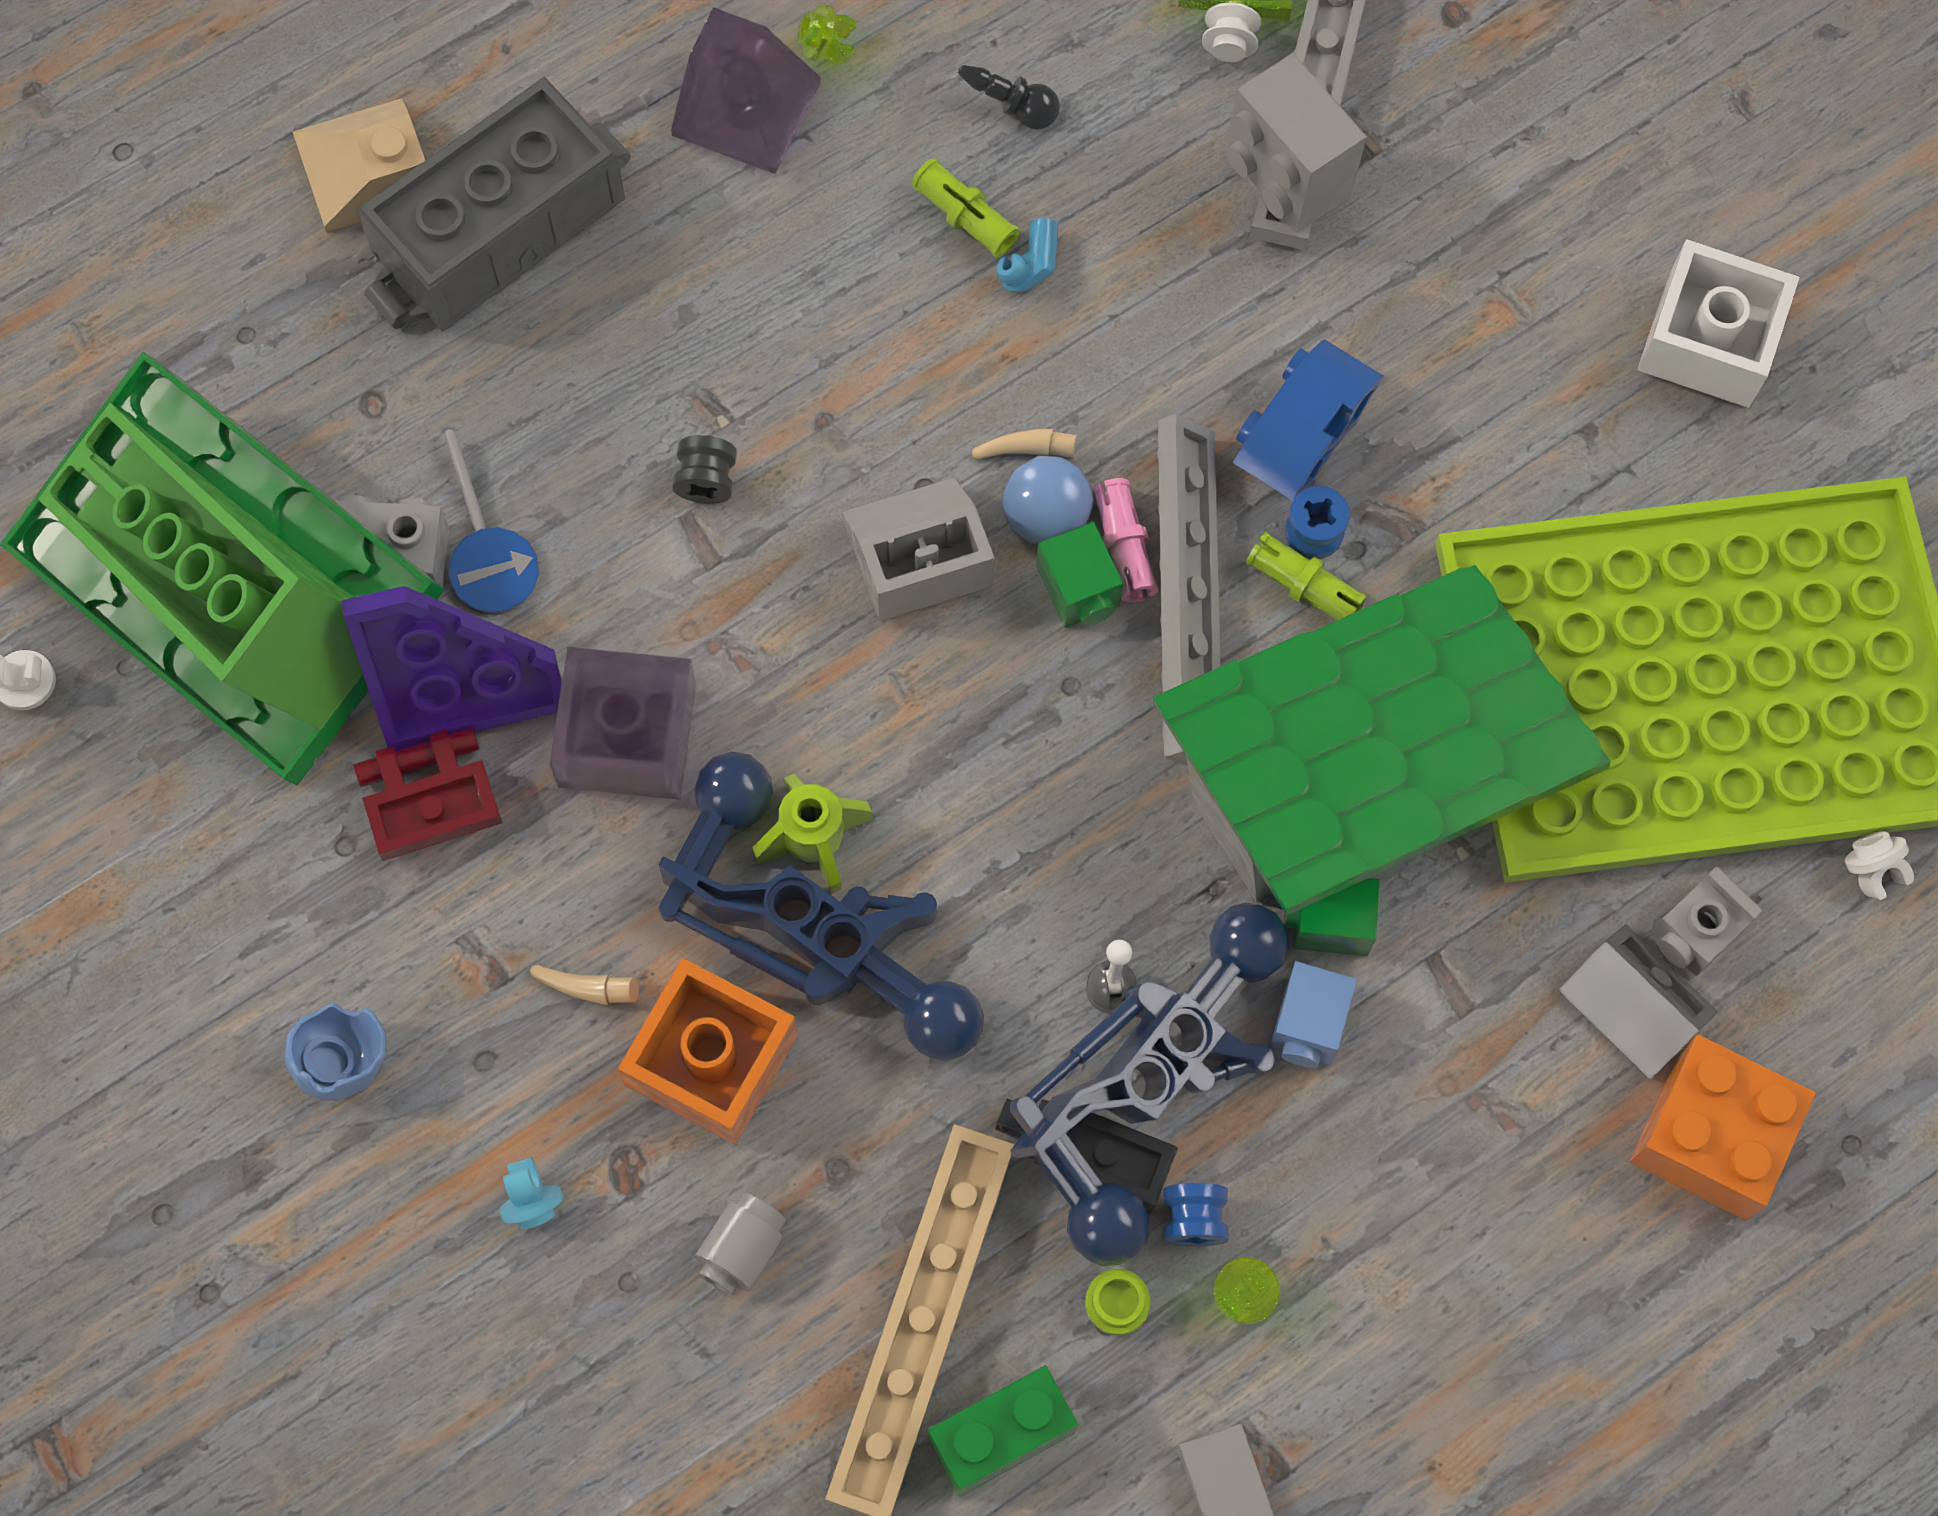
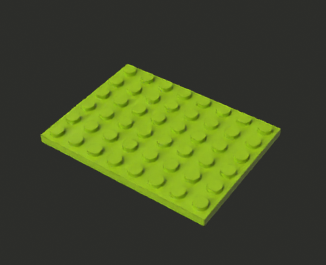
M1906 476L1438 534L1435 546L1441 575L1444 576L1459 568L1477 566L1482 575L1493 585L1501 603L1515 623L1525 632L1532 648L1549 673L1560 683L1565 696L1584 724L1595 734L1600 747L1611 761L1609 769L1492 822L1504 883L1862 837L1880 831L1893 833L1938 827V596Z

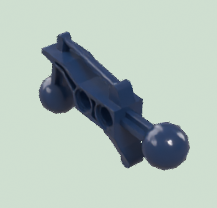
M731 751L713 757L700 770L694 787L696 804L701 814L675 862L663 856L658 864L663 883L669 886L659 905L662 919L666 922L676 921L730 950V954L805 993L806 999L813 1005L825 1004L845 991L850 993L857 982H861L904 1014L903 1026L909 1042L921 1054L932 1059L951 1060L961 1057L977 1044L983 1032L984 1014L979 1000L970 990L951 981H938L926 985L882 952L903 932L927 926L935 920L937 902L932 894L922 892L914 898L888 895V898L870 896L865 888L856 886L851 888L844 898L839 901L791 865L787 866L767 883L725 886L708 878L733 830L755 824L768 810L773 796L772 778L764 765L751 755ZM791 899L801 900L810 907L808 914L796 921H787L776 912L785 901ZM689 901L717 923L765 931L812 965L814 969L810 974H807L740 937L735 939L682 911L686 902ZM868 908L884 910L864 915ZM841 935L850 936L860 944L858 951L846 958H837L831 955L826 950V947L832 939Z
M1252 903L1234 905L1216 919L1209 935L1212 960L1187 991L1177 993L1154 982L1131 986L1126 992V1000L1070 1050V1055L1024 1097L1016 1098L1010 1104L1012 1115L1025 1131L1010 1151L1015 1158L1034 1156L1071 1206L1068 1211L1067 1233L1073 1248L1090 1262L1101 1266H1115L1136 1256L1148 1238L1149 1216L1142 1199L1128 1188L1112 1182L1102 1183L1066 1132L1090 1112L1108 1110L1130 1124L1157 1120L1183 1086L1191 1093L1204 1092L1213 1088L1216 1081L1222 1079L1228 1081L1247 1073L1267 1071L1275 1063V1055L1271 1048L1266 1045L1244 1044L1226 1031L1214 1019L1242 981L1253 983L1265 980L1283 965L1289 950L1287 928L1277 913L1263 905ZM1136 1015L1142 1019L1095 1079L1053 1096L1042 1111L1039 1109L1036 1103L1078 1064L1083 1065ZM1172 1021L1177 1024L1183 1038L1180 1049L1175 1048L1170 1040L1169 1027ZM1202 1061H1221L1219 1067L1209 1070ZM1134 1069L1140 1071L1145 1080V1092L1142 1098L1137 1096L1132 1088L1131 1076Z

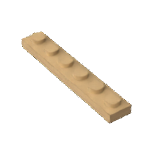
M955 1124L953 1125L825 1501L827 1503L865 1516H892L1013 1155L1010 1150L1015 1144Z

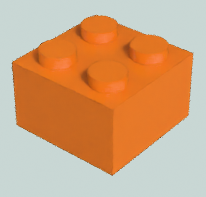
M682 958L619 1065L618 1071L625 1087L737 1145L798 1037L795 1016Z
M1696 1034L1679 1051L1629 1162L1747 1221L1767 1207L1816 1092Z

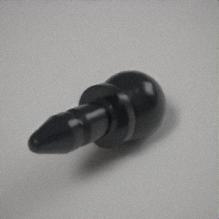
M962 65L958 68L959 76L973 89L979 92L984 91L987 96L1000 102L1005 101L1003 113L1007 115L1016 113L1018 120L1024 126L1031 129H1044L1053 124L1057 119L1060 103L1058 96L1050 87L1044 84L1028 85L1027 80L1021 76L1012 84L1010 80L997 74L992 75L989 70L982 67Z

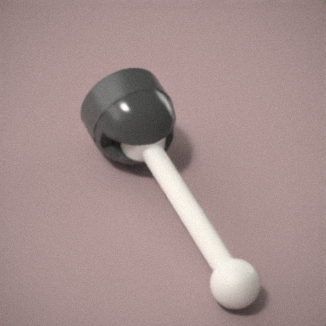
M1115 940L1108 945L1106 950L1108 960L1096 965L1090 972L1087 980L1086 993L1090 1003L1097 1010L1108 1014L1126 1000L1127 990L1131 986L1137 985L1134 972L1126 965L1132 958V948L1124 940ZM1120 993L1121 995L1119 998L1110 999L1111 994Z

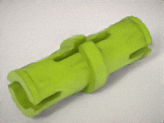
M936 158L926 161L916 172L911 185L917 192L920 191L947 214L946 222L956 230L965 229L991 251L992 255L996 258H1001L1014 246L1019 238L1020 229L1012 225L985 202L986 195L976 186L968 188L945 169Z
M1268 531L1260 537V546L1255 544L1247 558L1246 564L1248 566H1253L1290 590L1289 597L1298 603L1304 599L1335 620L1361 610L1368 598V595L1365 593H1360L1324 570L1325 563L1315 556L1311 560L1305 558L1274 538Z

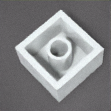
M1686 239L1670 271L1637 370L1750 408L1768 377L1800 277Z

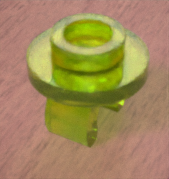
M825 3L819 4L813 12L807 11L800 22L797 40L802 45L804 57L818 61L824 56L832 63L844 64L854 54L855 47L840 42L837 36L846 38L856 28V21L846 15H835L834 8Z
M1242 1257L1228 1262L1219 1271L1215 1279L1213 1292L1217 1307L1228 1319L1240 1324H1255L1266 1319L1275 1309L1279 1301L1280 1286L1274 1271L1267 1264L1255 1258Z

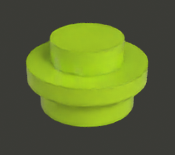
M1110 1269L1096 1276L1089 1285L1085 1297V1307L1089 1319L1099 1330L1110 1335H1126L1137 1330L1145 1322L1151 1306L1150 1293L1144 1281L1135 1273L1125 1269Z

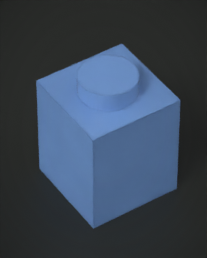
M1295 961L1287 980L1269 1048L1283 1051L1282 1058L1295 1065L1308 1068L1318 1067L1319 1062L1330 1065L1339 1049L1357 979Z

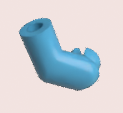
M1048 218L1032 220L1029 229L1028 251L1022 255L1012 254L1011 261L1006 256L1000 259L997 264L996 273L1005 289L1015 293L1026 292L1052 275L1056 267L1057 222Z

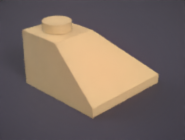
M402 98L293 131L326 232L361 222L357 212L359 207L425 161L410 115Z

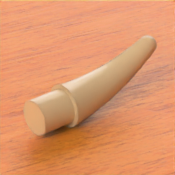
M1054 429L1020 431L1001 436L975 447L972 450V456L975 459H982L1004 454H1031L1040 456L1053 455L1073 459L1077 435L1054 432Z
M534 965L530 969L532 977L562 993L581 1000L612 1006L614 1003L636 1002L638 999L639 984L635 977H614L611 974L598 976L570 974L540 965Z

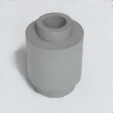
M742 1193L736 1204H727L697 1251L695 1258L703 1265L699 1276L713 1287L728 1295H732L737 1287L750 1291L783 1239L780 1230L786 1222L784 1216L755 1196Z

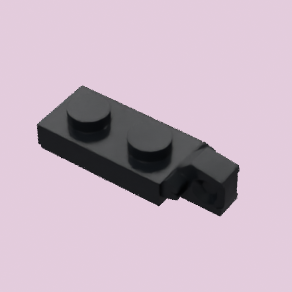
M1007 1098L997 1119L995 1130L1019 1140L1025 1131L1010 1111V1104L1013 1100ZM1041 1099L1039 1109L1042 1111L1049 1101ZM1090 1112L1066 1132L1102 1183L1112 1182L1128 1188L1142 1199L1146 1209L1154 1211L1178 1147L1093 1112ZM1028 1156V1158L1034 1160V1163L1040 1165L1034 1156Z

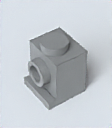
M1716 866L1661 919L1651 933L1659 940L1658 946L1670 962L1679 968L1684 969L1687 967L1697 976L1763 910ZM1697 913L1714 929L1703 927L1697 919Z

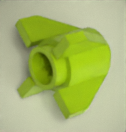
M795 773L784 777V786L788 794L783 798L779 807V821L752 847L757 864L761 865L786 855L788 851L795 858L802 861L819 862L820 870L831 894L842 890V881L833 854L839 849L845 830L872 820V811L868 802L837 797L828 788L818 784H804Z

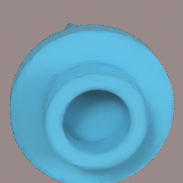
M533 1157L508 1164L509 1174L503 1176V1181L510 1199L499 1208L502 1221L504 1223H517L520 1229H529L551 1220L556 1214L554 1208L564 1199L561 1188L557 1185L542 1186L540 1174Z

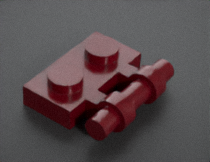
M473 727L451 734L448 733L447 728L429 734V741L397 751L392 745L376 750L375 758L353 764L361 788L384 781L385 791L362 798L382 861L503 823L483 761L480 760L461 767L458 765L457 757L480 750ZM438 764L439 774L405 783L404 774Z

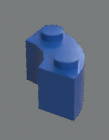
M1325 339L1317 344L1309 353L1300 348L1292 357L1282 375V379L1286 380L1263 414L1254 410L1242 425L1236 440L1243 444L1233 463L1289 499L1294 500L1295 496L1303 489L1312 486L1335 448L1357 424L1384 376Z

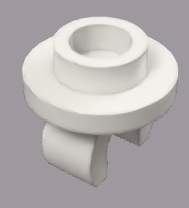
M30 650L16 651L5 657L0 655V701L5 706L14 710H30L40 706L51 696L55 688L56 675L52 665L43 655Z
M1874 832L1861 837L1853 843L1854 850L1845 858L1848 871L1853 874H1859V886L1868 897L1879 900L1887 897L1882 886V876L1888 869L1894 882L1909 885L1914 881L1913 870L1910 864L1903 859L1909 852L1906 840L1897 836L1890 837L1888 832Z

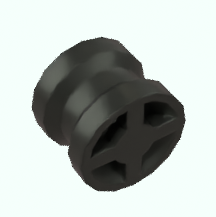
M695 435L681 439L677 448V458L681 462V470L677 471L674 475L673 492L681 498L697 503L715 504L728 501L732 496L733 482L728 477L729 469L736 464V447L724 439L713 436Z

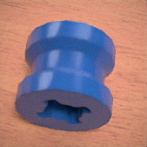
M1312 486L1303 489L1295 496L1285 525V537L1289 546L1308 559H1312L1314 556L1318 559L1331 556L1339 549L1350 520V508L1346 499L1338 491L1327 486ZM1321 513L1318 518L1310 519L1309 515Z
M1184 1183L1165 1187L1163 1189V1203L1170 1209V1221L1164 1227V1242L1178 1246H1214L1227 1243L1229 1240L1228 1226L1222 1221V1208L1228 1202V1188L1208 1183Z

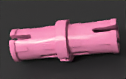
M1124 478L1106 480L1104 483L1107 492H1104L1103 485L1101 484L1096 485L1092 490L1105 532L1102 540L1123 582L1121 600L1127 603L1146 600L1143 589L1147 590V594L1150 597H1153L1159 591L1146 549V545L1150 541L1148 530L1139 524L1130 491V482Z

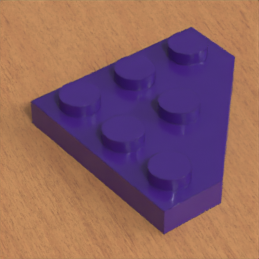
M406 586L342 600L344 619L387 747L393 745L397 751L429 741L430 733L446 728L449 734L473 727L474 732H479L570 710L555 650Z

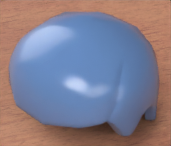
M1038 456L1018 466L1011 474L1005 486L1002 507L1012 531L1030 544L1038 545L1042 541L1086 525L1094 507L1091 485L1079 467L1062 457Z
M330 1003L317 1012L300 1018L288 1033L285 1043L284 1066L299 1088L310 1096L331 1101H339L364 1092L382 1069L385 1057L386 1031L370 1009L363 1008L359 1012H354L341 1008L336 1003Z

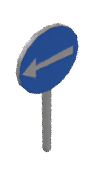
M447 429L444 437L475 530L474 533L466 536L453 551L449 564L450 584L459 600L472 610L486 614L508 613L523 605L535 591L539 578L538 558L530 543L515 531L500 527L486 528L457 435L454 430Z

